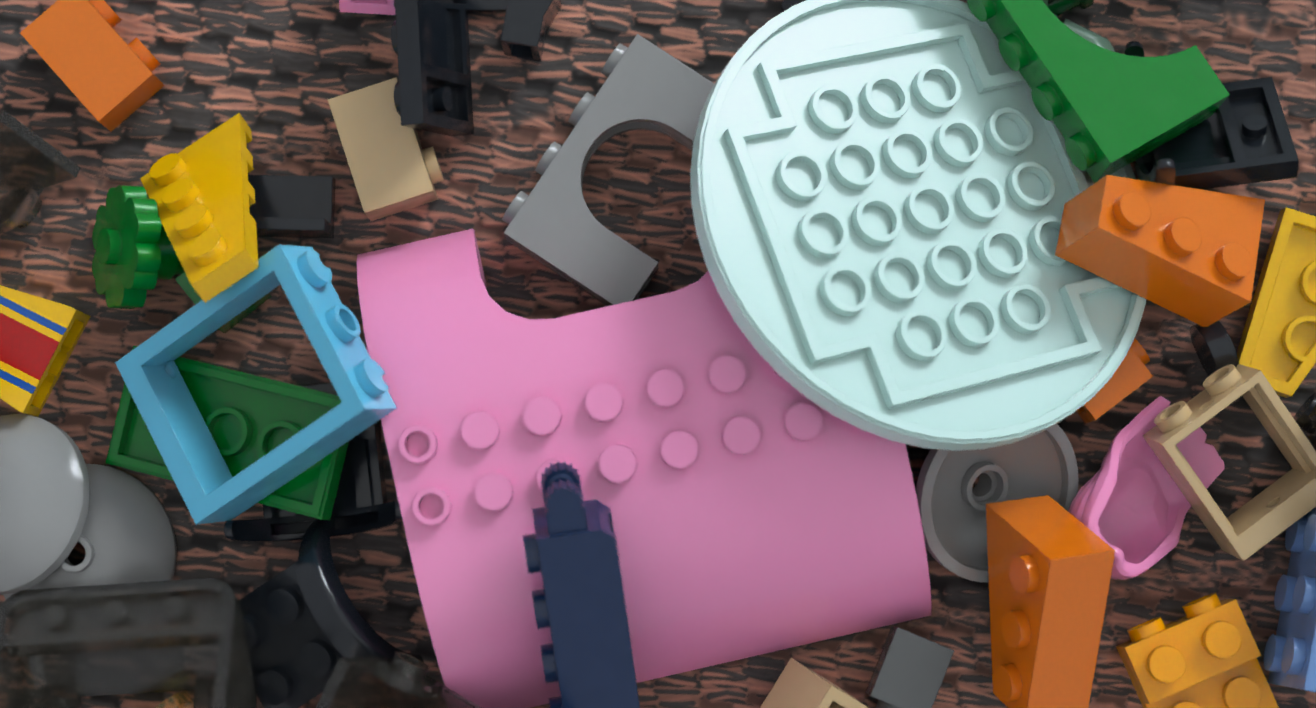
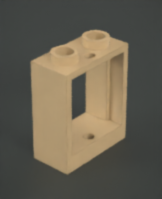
M1230 364L1208 376L1203 382L1205 389L1187 403L1185 401L1176 402L1161 411L1154 419L1156 426L1144 434L1143 438L1220 548L1244 561L1316 507V450L1261 370L1238 364L1237 367ZM1243 396L1292 469L1226 518L1176 444L1239 397Z

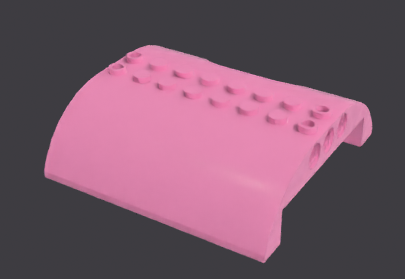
M474 228L357 255L358 293L367 352L371 359L377 362L385 372L382 378L389 386L388 392L397 409L381 418L383 433L423 611L439 669L453 708H531L548 704L549 698L561 696L559 681L546 683L540 645L552 643L550 627L537 629L532 591L544 589L541 572L528 573L523 535L535 533L532 509L545 507L541 474L545 473L544 468L550 467V463L556 464L557 461L559 463L566 461V464H572L574 469L577 468L584 501L596 499L611 510L636 683L931 616V586L927 553L906 444L894 442L863 431L833 416L806 398L783 379L755 350L737 326L719 296L709 271L697 282L673 292L553 319H526L506 312L490 297L487 291Z

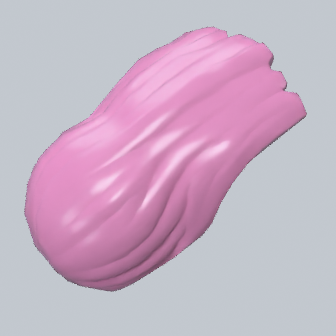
M1159 396L1128 425L1116 433L1110 443L1107 454L1103 458L1099 471L1081 487L1068 509L1069 513L1115 550L1111 578L1115 580L1131 579L1145 573L1173 550L1179 542L1186 513L1191 507L1143 438L1144 434L1156 426L1154 423L1156 416L1170 406L1171 402L1162 396ZM1199 427L1176 444V446L1207 489L1225 470V464L1215 447L1205 443L1207 434Z

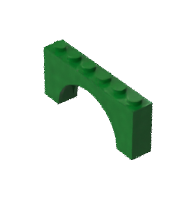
M966 0L973 15L981 22L986 21L999 40V51L1005 63L1012 70H1019L1031 88L1032 100L1038 112L1046 120H1052L1064 137L1065 149L1070 160L1078 169L1086 170L1094 183L1208 119L1230 95L1196 45L1181 52L1158 57L1125 55L1102 48L1084 39L1061 22L1042 0Z

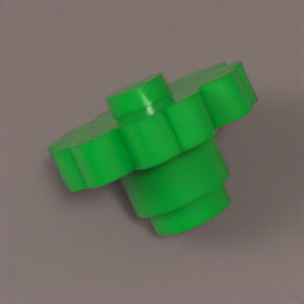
M119 185L116 188H110L107 193L106 206L100 205L98 207L96 223L92 232V242L96 250L92 261V273L95 279L96 291L99 295H105L106 304L109 308L134 309L136 307H143L146 301L147 290L155 289L157 279L169 280L175 274H182L185 271L163 228L160 216L158 215L157 203L154 199H147L145 187Z

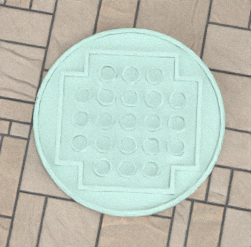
M806 0L769 20L744 43L728 62L708 95L699 118L693 142L690 183L691 205L696 234L707 269L719 296L733 320L755 350L783 379L802 395L833 416L863 431L894 442L921 448L951 451L987 449L1012 444L1037 435L1061 422L1091 400L1112 378L1131 347L1146 305L1145 298L1055 255L1064 204L1093 185L1094 182L1086 170L1078 169L1070 160L1065 149L1064 137L1052 120H1046L1038 112L1032 100L1031 88L1019 70L1014 71L1005 63L999 51V40L986 21L981 22L973 15L967 3L960 0ZM1131 164L1111 174L1112 176L1136 179Z

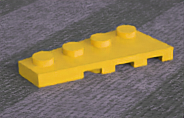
M240 113L234 115L179 153H170L161 157L152 165L149 173L140 178L149 198L154 199L157 203L158 215L160 216L163 228L190 284L205 303L259 267L257 226L255 219L250 214L249 208L250 205L255 203V189L248 181V173L254 170L253 156L247 149V143L252 141V131Z

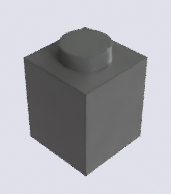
M891 626L865 693L878 699L875 708H932L954 650L901 628Z

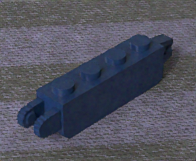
M558 461L556 464L550 463V467L544 468L545 473L541 474L545 507L532 509L535 533L523 535L528 573L541 572L544 589L532 591L537 629L550 627L552 643L540 645L546 683L559 681L561 696L549 698L550 708H640L611 510L596 499L584 501L580 476L578 475L577 468L574 469L572 464L568 465L566 461L564 463H559Z

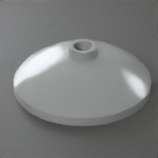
M26 414L0 416V595L23 591L50 576L65 561L75 547L85 525L89 508V475L83 455L76 443L58 426L42 418Z
M1055 424L1037 435L1012 444L987 449L958 451L930 449L918 477L916 495L925 547L940 565L964 579L976 582H989L986 503L1049 495L1068 511L1072 500L1078 493L1079 478L1073 447L1061 427ZM979 476V482H978V484L973 488V484H974L976 478Z
M86 464L90 483V501L85 525L77 541L83 545L86 552L82 563L73 565L66 558L50 576L40 583L20 592L4 594L11 609L26 625L39 634L63 643L87 645L108 642L120 638L141 626L152 616L164 600L171 586L176 567L177 547L174 528L159 498L149 487L134 476L122 470L98 464Z

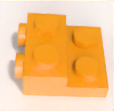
M1217 593L1205 595L1183 605L1182 608L1186 616L1164 625L1162 618L1156 617L1128 629L1127 632L1131 640L1116 646L1143 708H1279L1258 662L1257 657L1261 656L1260 651L1236 599H1223L1220 601Z

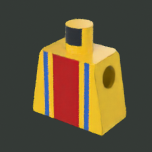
M0 285V398L21 413L39 417L91 316L68 305Z

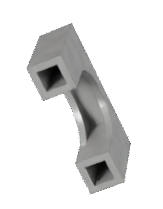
M639 34L635 36L629 47L620 43L611 53L601 72L608 78L596 96L587 92L581 98L568 121L575 126L562 146L555 141L549 146L535 169L537 173L542 175L529 195L523 191L516 195L502 218V221L508 224L504 231L508 242L606 306L639 299L658 271V262L604 227L590 212L583 197V177L588 162L596 150L607 140L632 130L660 132L692 151L701 112L714 86L713 82Z

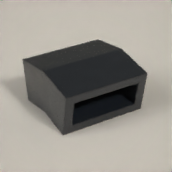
M509 0L500 39L504 54L506 56L541 62L546 33L562 7L561 0Z

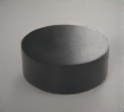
M1219 321L1208 327H1202L1198 324L1191 326L1190 336L1192 344L1208 376L1230 364L1237 367L1239 362L1235 347L1228 332Z

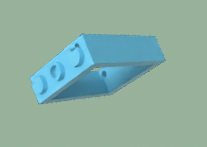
M277 245L258 259L259 267L206 303L201 300L115 362L196 525L233 520L378 422L381 418L397 409L388 392L389 386L382 378L385 372L368 354L359 336L361 328L357 318L349 308L342 304L331 283L332 272L330 267L328 268L323 265L319 257L320 254L314 251L313 247ZM281 284L342 403L232 477L174 360Z

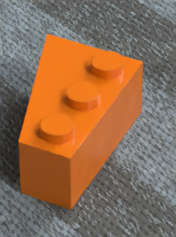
M1106 175L1064 204L1055 255L1202 327H1208L1251 302L1265 199Z
M1049 495L986 503L993 694L1007 708H1089L1115 550Z

